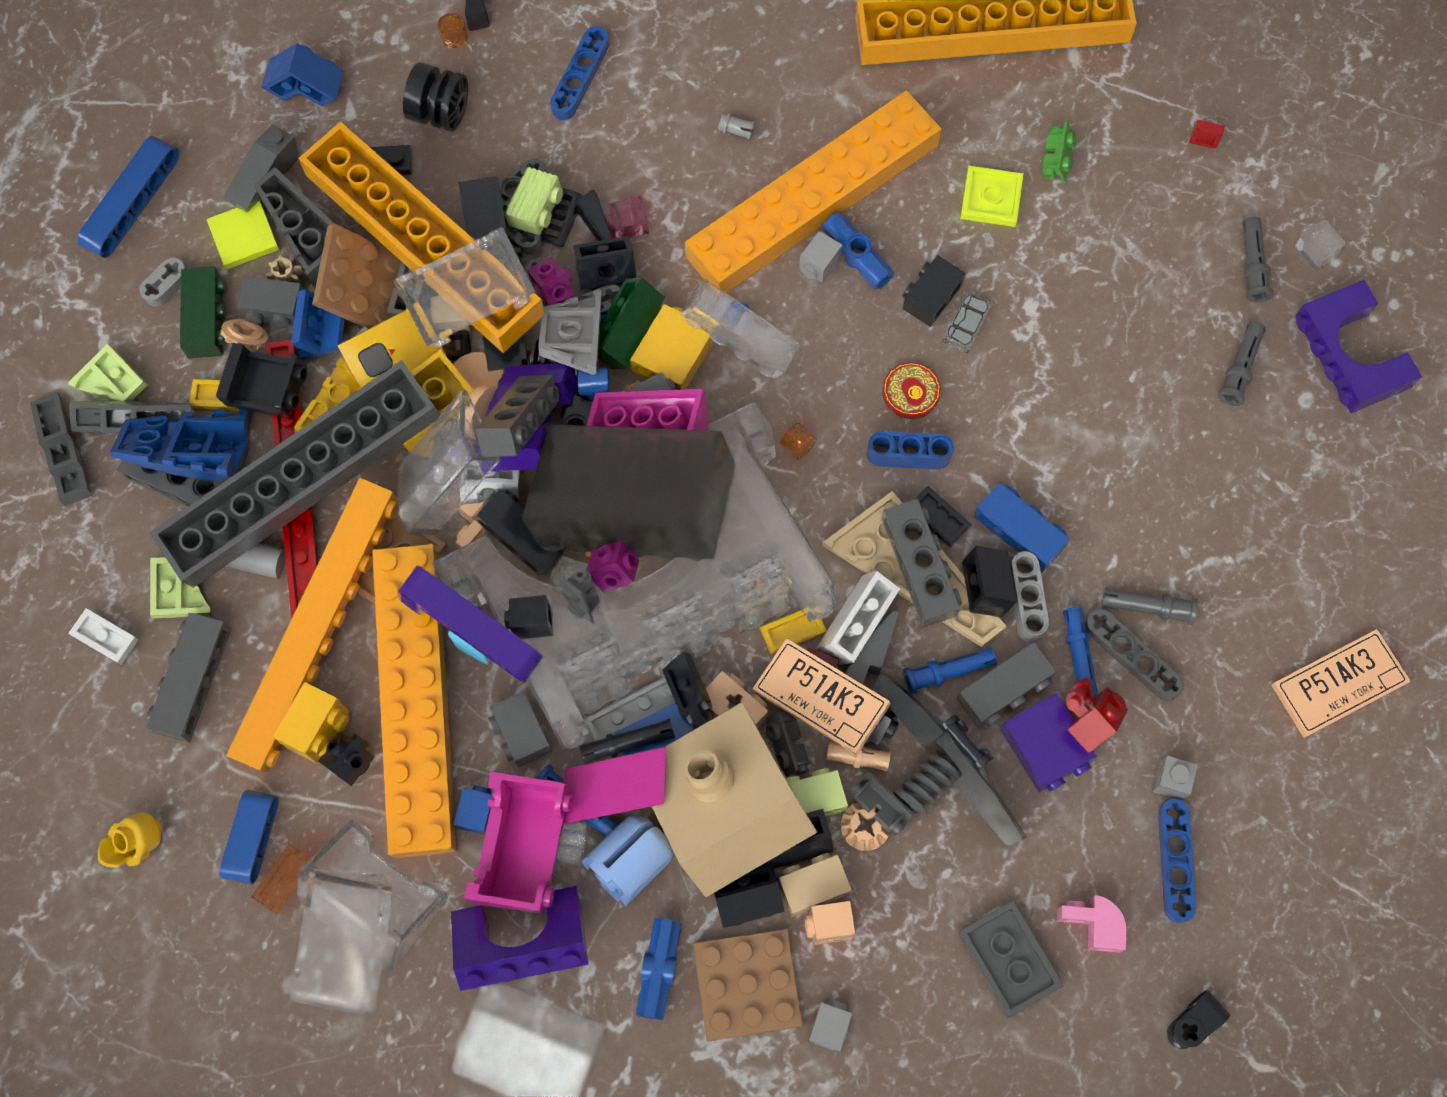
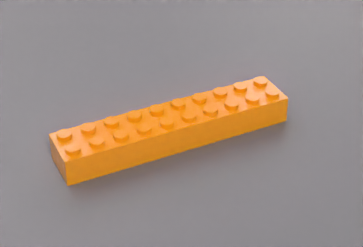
M857 0L855 15L861 65L1130 43L1137 24L1132 0Z
M907 90L685 241L686 259L719 298L820 229L831 215L843 213L938 147L942 129Z
M341 121L298 158L306 176L502 353L510 348L545 315L540 297Z
M433 544L372 550L388 855L394 858L457 852L456 827L453 825L455 808L443 625L425 612L421 616L408 608L399 600L397 592L417 565L440 580L438 551Z

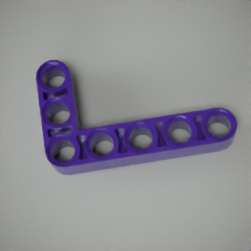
M418 565L397 591L399 600L408 608L421 616L425 612L523 683L526 682L543 659V656L537 650Z

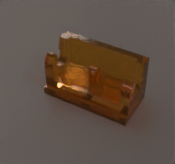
M288 843L251 898L278 915L315 860Z

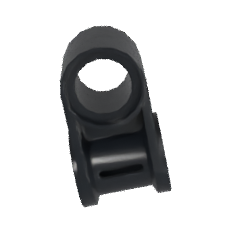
M1205 990L1169 1025L1167 1029L1168 1040L1178 1049L1196 1047L1211 1033L1220 1028L1231 1015L1209 990ZM1187 1027L1190 1030L1187 1034L1189 1039L1184 1040L1182 1037L1184 1034L1183 1028Z

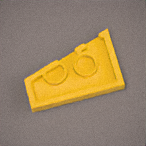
M342 357L337 361L336 368L331 376L327 377L322 384L323 388L315 400L310 402L295 425V433L360 389L347 362Z

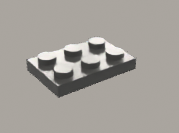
M1014 901L1009 902L957 932L1007 1019L1063 987L1061 980Z

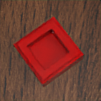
M1197 120L1190 135L1189 143L1215 149L1223 136L1225 126Z

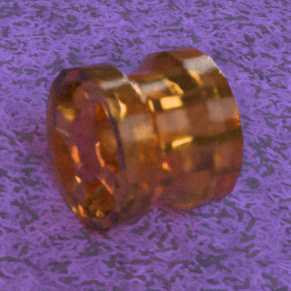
M447 13L439 19L438 30L443 44L453 49L463 46L468 38L463 18L456 13Z
M796 423L784 434L780 445L783 448H789L792 451V456L799 460L810 451L817 438L812 434H807L801 423Z

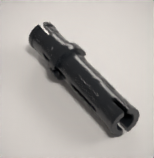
M670 719L614 736L610 733L604 739L580 744L581 754H584L582 757L584 764L608 756L616 758L618 753L675 738L673 729H669L672 728Z

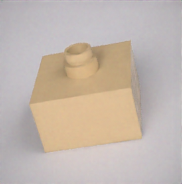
M742 702L666 746L664 804L652 806L681 867L705 897L817 833L766 740Z

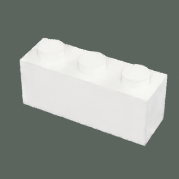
M878 571L863 575L818 644L817 649L827 655L838 658L839 665L854 663L900 588Z

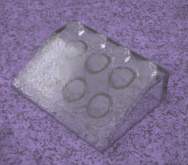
M467 390L460 391L399 465L397 511L407 533L436 535L501 460L499 456L482 457L476 428L482 421Z
M497 983L482 986L472 1007L451 1072L510 1097H580L608 1028L505 984Z

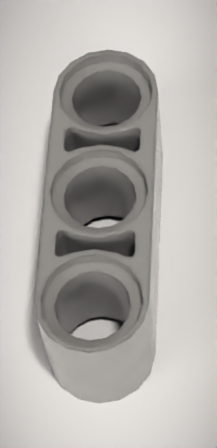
M1022 551L1016 554L1011 562L1014 589L1017 592V602L1013 608L1019 637L1028 643L1039 641L1045 634L1049 626V618L1039 561L1033 553ZM1016 565H1027L1030 573H1021ZM1021 593H1031L1034 596L1035 601H1025L1022 598ZM1026 621L1037 622L1040 631L1029 630Z

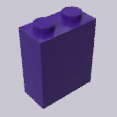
M1057 693L1004 722L1000 728V731L1038 792L1048 788L1049 792L1058 789L1066 783L1063 778L1072 773L1076 777L1082 775L1092 768L1090 763L1097 757L1093 750L1088 753L1067 730L1073 718Z

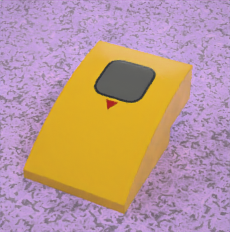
M419 303L338 345L360 388L401 360L411 372L440 349L446 355Z

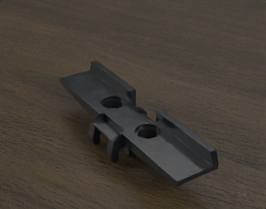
M498 176L458 182L466 233L481 246L487 240L494 241L497 244V250L491 255L500 263V260L510 259L512 274L525 284L521 259L524 255L523 249L520 247L509 248ZM482 335L488 372L502 370L507 366L528 365L523 335L504 353Z
M883 673L879 676L873 687L875 691L890 701L891 705L889 707L924 749L936 741L963 772L964 775L955 781L954 784L1004 844L1010 846L1024 840L1027 836L997 790L989 782L984 766L994 758L988 749L981 748L978 750L965 735L969 730L966 727L967 724L957 715L951 716L944 722L933 716L928 709L890 675Z

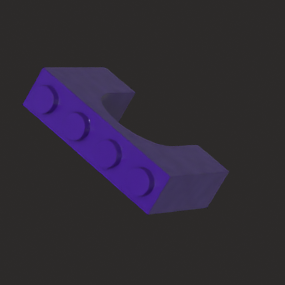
M1365 280L1303 304L1295 316L1298 329L1306 335L1310 342L1312 353L1320 359L1324 366L1326 377L1329 381L1333 382L1338 390L1341 403L1347 406L1351 414L1411 389L1422 378L1408 352L1380 364L1365 365L1352 360L1342 350L1338 339L1339 328L1369 316L1378 305Z
M561 363L507 366L501 379L498 381V387L489 404L486 416L519 376L552 375L554 385L559 390V401L556 405L571 404L578 381L571 367ZM539 426L517 456L482 457L478 437L472 445L471 452L482 472L547 469L555 446L545 426Z
M576 886L554 890L552 906L550 908L547 907V923L545 928L534 940L516 947H503L490 941L489 925L483 905L451 911L453 970L460 991L589 965L582 906Z

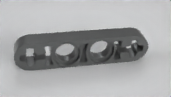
M1097 609L1089 614L1085 620L1086 632L1090 633L1091 638L1151 692L1165 701L1174 700L1181 694L1184 687L1181 676L1110 612ZM1102 618L1105 621L1104 628L1095 629L1093 627L1095 624L1094 619L1098 621ZM1113 628L1117 630L1109 640L1105 639L1108 632L1110 633ZM1117 637L1126 638L1130 643L1129 651L1120 652L1117 650L1114 640ZM1144 657L1151 660L1153 670L1149 673L1140 671L1137 666L1139 658ZM1160 669L1163 672L1159 676L1161 679L1157 678L1153 682L1151 678L1154 677ZM1173 681V690L1164 691V682Z

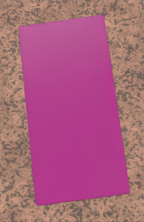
M666 747L565 769L564 783L568 786V793L573 794V802L570 812H565L563 824L664 804Z

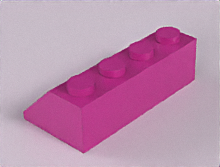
M703 389L595 393L582 444L596 462L704 459L710 435L705 391Z

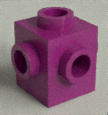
M552 256L527 269L533 283L530 285L531 290L543 299L547 305L561 303L574 295L570 285L573 282L572 275L566 266L561 268Z
M621 540L592 550L587 571L590 573L592 581L605 593L634 583L639 559Z

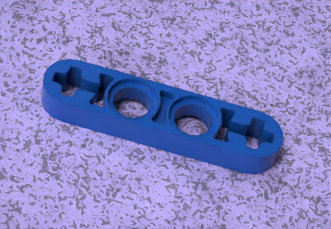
M593 26L584 33L551 98L552 114L559 120H568L574 116L608 50V32L603 27ZM598 37L601 38V41L598 40L594 45V50H592V40H596ZM584 57L593 60V63L586 67L579 65L578 62ZM572 79H578L582 82L581 86L575 89L568 87L567 83ZM567 95L568 107L564 106L562 109H559L558 105L562 106L565 103Z
M1173 798L1163 803L1158 811L1163 902L1165 915L1168 919L1175 923H1184L1193 918L1196 913L1190 811L1184 801ZM1172 806H1175L1176 811L1181 812V816L1176 818V828L1182 826L1183 831L1177 829L1167 831V828L1173 826V817L1166 813ZM1171 836H1177L1183 841L1184 849L1181 853H1174L1168 848V839ZM1177 867L1185 872L1186 881L1183 885H1176L1171 881L1170 871L1172 868ZM1186 889L1187 894H1182L1180 897L1181 904L1187 906L1188 910L1182 913V917H1180L1179 912L1172 908L1173 905L1178 903V893L1171 895V890L1182 891Z

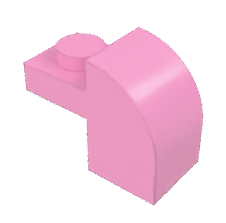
M1094 895L1089 898V908L1085 907V902L1066 901V906L1062 905L1057 909V922L1088 924V950L1116 953L1126 950L1125 919L1120 909L1112 901Z

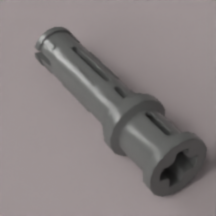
M1249 217L1242 222L1248 267L1244 272L1249 284L1247 299L1251 302H1264L1271 299L1274 295L1273 289L1269 285L1271 269L1265 262L1261 219L1259 217Z
M1252 321L1247 324V329L1234 365L1226 371L1227 380L1225 386L1218 394V398L1226 404L1240 406L1244 403L1245 396L1243 394L1246 386L1252 381L1250 370L1263 334L1266 331V327L1262 323Z
M1107 587L1104 589V600L1102 601L1103 607L1107 606L1159 615V618L1164 621L1170 618L1187 621L1188 625L1194 624L1198 608L1197 598L1184 600L1172 598L1171 594L1157 597L1109 589Z

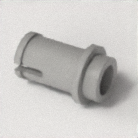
M729 112L727 115H721L718 130L723 131L724 135L727 132L750 139L752 131L742 129L741 127L752 130L754 127L753 121L733 117Z

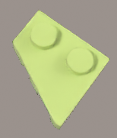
M108 344L68 382L75 389L113 401H132L148 386L143 378Z
M165 557L150 558L151 618L188 617L189 612L201 616H211V609L198 586L192 588L181 582Z

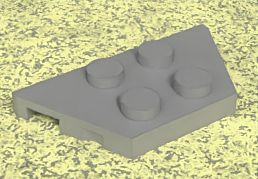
M602 290L592 291L593 297L578 301L577 297H573L562 303H554L543 307L545 315L541 318L539 356L592 375H597Z

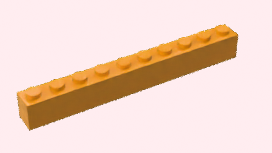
M359 478L226 756L263 772H267L269 767L273 768L280 756L278 748L281 743L274 739L273 735L303 683L313 684L319 674V661L322 655L326 656L332 647L333 639L331 636L335 628H340L346 617L344 609L348 600H353L358 592L359 584L357 581L361 573H366L371 565L372 556L370 554L374 546H379L384 537L385 529L383 527L387 518L391 519L397 510L398 502H395L397 497L392 491Z

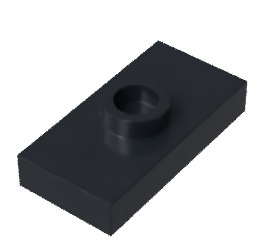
M929 486L915 498L918 499L920 506H925L930 517L929 529L950 548L971 528L972 525Z

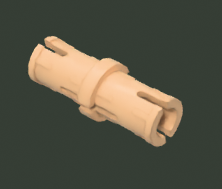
M829 741L826 760L852 764L853 768L858 769L862 766L887 772L891 752L865 748L863 745L856 756L839 744Z

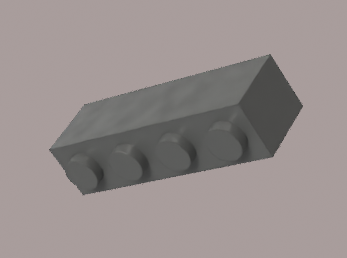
M189 612L187 619L181 623L179 641L176 649H172L169 654L167 673L159 681L157 687L158 697L155 705L151 706L148 710L146 717V728L155 734L190 743L232 630L223 621Z

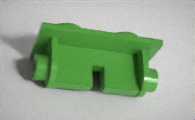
M1065 120L1064 128L1053 126L1049 130L1046 151L1055 153L1044 155L1042 167L1045 179L1052 180L1055 176H1060L1063 184H1066L1068 172L1072 171L1071 151L1072 148L1076 147L1077 140L1076 133L1071 130L1068 120Z

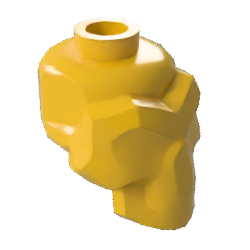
M139 812L125 817L120 823L112 824L108 837L101 839L98 847L99 863L106 867H119L124 863L128 866L140 864L141 861L149 857L150 852L160 843L162 833L160 822L146 812Z

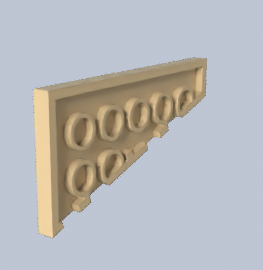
M891 491L826 539L822 546L866 574L878 571L900 588L897 594L913 603L881 519L884 509L902 504L901 500ZM914 530L905 532L909 539L916 540L920 538V535ZM941 549V551H938L942 562L946 561L951 571L949 581L952 589L956 588L959 591L962 600V606H959L960 610L957 617L942 622L980 647H983L1002 633L1007 626L999 617L970 612L964 575ZM919 557L915 559L916 563L921 567L931 565L927 558ZM934 584L926 586V590L932 595L941 593L940 588Z

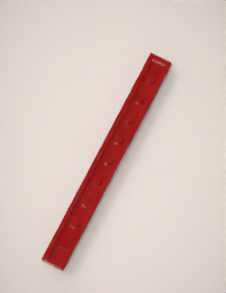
M291 340L265 344V354L290 358L292 354L297 355L296 346L291 344ZM301 390L298 394V406L293 410L291 419L271 415L274 447L295 434L294 427L303 415ZM313 506L282 527L291 617H293L318 565Z

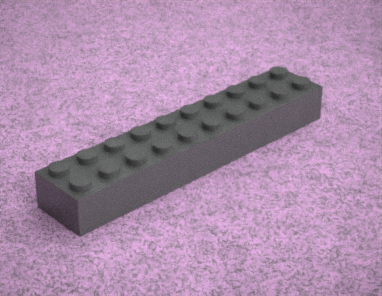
M401 360L151 531L150 535L181 582L194 588L442 416Z

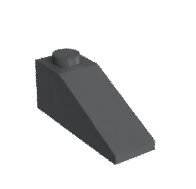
M272 124L253 144L225 193L224 199L248 213L261 199L254 184L274 167L284 175L298 160L299 155L295 137Z

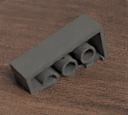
M274 167L256 182L254 187L315 289L327 227L334 222Z

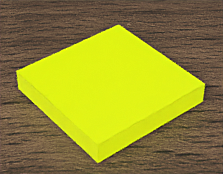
M968 165L960 219L1016 227L1024 173Z
M260 200L248 213L237 207L207 219L226 270L279 250Z

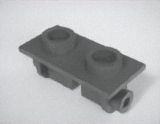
M578 569L568 580L559 575L558 579L563 589L561 594L569 603L567 606L568 610L576 618L581 620L584 617L593 624L594 619L591 613L599 606L600 598L593 586L594 583L590 573L585 569Z
M781 711L777 712L766 721V732L769 740L772 741L776 753L775 758L786 778L795 772L797 774L809 771L807 765L810 762L804 744L793 745L792 742L802 738L796 718L787 712L781 714Z
M869 771L861 782L857 783L850 791L854 795L853 799L868 813L875 806L879 809L873 818L888 833L892 831L897 835L915 815L903 801L899 800L885 787L880 779L873 776Z

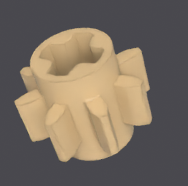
M279 255V258L273 261V263H268L271 268V272L266 274L268 279L301 284L298 276L304 274L301 266L297 265L294 257L288 260Z

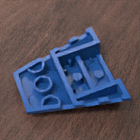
M224 409L212 410V416L194 417V413L181 414L180 419L167 420L166 416L125 420L110 451L111 457L173 475L224 482L242 470L248 453L250 411L239 409V413L225 414Z

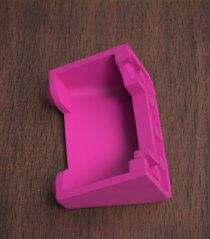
M491 772L488 788L493 789L492 799L495 800L489 799L488 806L491 808L479 866L478 869L474 868L473 875L478 879L474 883L467 882L464 899L475 905L543 913L546 907L550 908L553 903L554 888L550 887L565 812H570L573 794L568 793V786L565 783Z

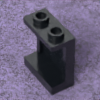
M233 343L216 397L227 407L291 419L293 410L297 408L299 403L298 394L301 384L307 378V364L298 355L292 354L290 358L257 353L249 351L243 344Z

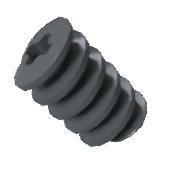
M936 749L937 755L930 754L928 756L929 764H920L919 769L921 773L914 771L910 775L912 782L905 780L902 783L904 791L901 789L894 791V795L908 806V809L915 814L914 816H917L916 813L918 811L927 815L929 812L925 803L936 806L937 802L933 795L937 794L944 798L946 794L942 786L945 785L952 789L954 784L950 778L953 776L959 779L962 776L956 764L940 750Z

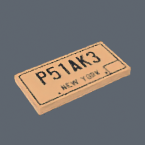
M1376 629L1274 682L1271 686L1303 738H1306L1411 681Z
M788 639L784 641L752 688L755 693L856 756L891 705L889 700Z

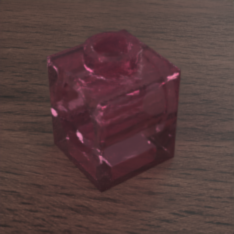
M641 196L608 203L609 215H605V219L610 232L614 231L615 238L625 236L632 238L649 234L648 220Z

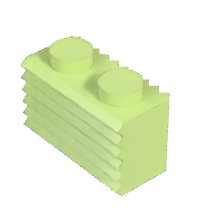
M527 167L504 213L508 225L541 235L543 227L547 228L550 224L553 207L555 204L560 203L563 196V189L558 177L550 173L547 174L545 171L542 172L535 168Z

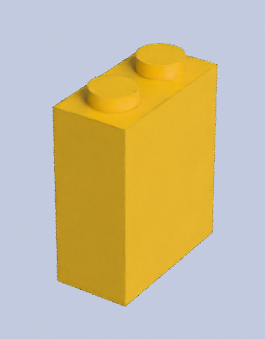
M664 304L630 359L632 372L646 379L662 372L666 380L670 378L673 381L676 390L687 389L715 341L714 328L703 319L696 320L688 316L679 307L673 306L671 308Z

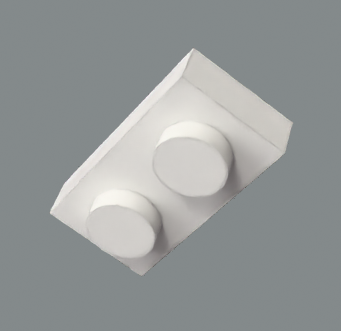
M87 608L68 633L120 665L123 664L138 642L136 637Z

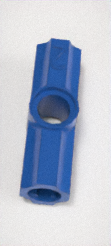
M842 212L834 213L822 225V230L827 236L843 245L842 253L845 255L846 263L850 267L856 268L874 290L881 289L894 277V271L873 249L870 238L863 233H859ZM859 248L862 249L864 252L856 253L852 250Z
M654 918L648 952H645L640 981H642V986L636 1008L637 1016L664 1020L669 988L673 985L677 965V957L675 955L681 932V923Z

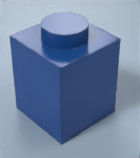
M473 785L472 790L463 788L453 823L457 829L485 835L491 809L488 806L489 799L495 800L492 799V794H490L491 789Z

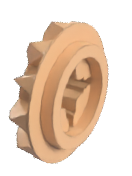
M245 319L228 320L223 323L220 335L225 338V342L243 344L247 349L258 350L261 347H265L268 340V334L262 327Z
M859 803L851 804L842 816V835L845 841L857 850L871 851L877 849L885 843L889 836L887 830L876 820L871 826L874 837L866 830L854 832L861 824L858 814L866 821L873 820V817L879 811L876 806L868 813Z

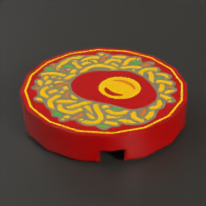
M908 362L899 364L890 370L884 380L882 395L886 406L896 412V415L901 418L917 419L925 417L937 405L941 386L938 377L930 368L920 363Z

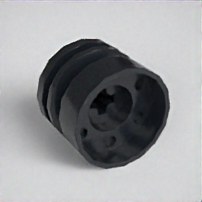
M421 62L415 64L410 71L404 89V117L421 124H427L431 120L432 126L436 128L442 127L446 131H455L463 118L467 105V76L458 72L454 74L450 70H445L441 74L440 69L436 66Z

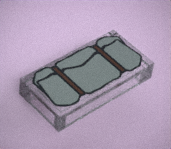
M966 292L942 342L965 353H969L993 303L970 292Z

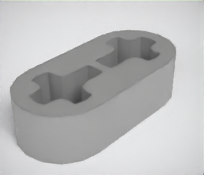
M177 258L166 259L142 282L139 292L148 305L154 307L161 306L181 287V269L186 268L181 260ZM172 269L175 271H179V273L176 276L174 274H170L169 272ZM152 289L159 291V293L156 296L154 294H150L149 292Z

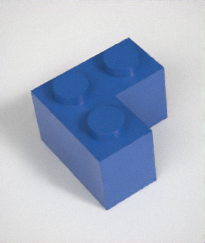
M296 43L269 59L261 88L284 101L299 93L316 104L324 106L336 99L344 70L335 66L332 61L313 53L309 47Z

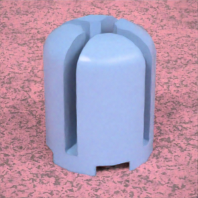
M633 814L627 816L581 862L587 871L591 868L596 873L595 877L600 882V885L617 902L621 900L624 907H626L671 863L673 850L667 837L658 827H653V823L648 818Z

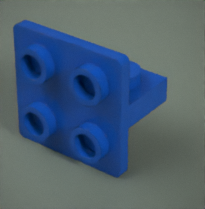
M307 289L298 291L291 339V344L298 347L297 355L303 361L338 351V345L343 342L345 322L344 318L312 305L314 293Z

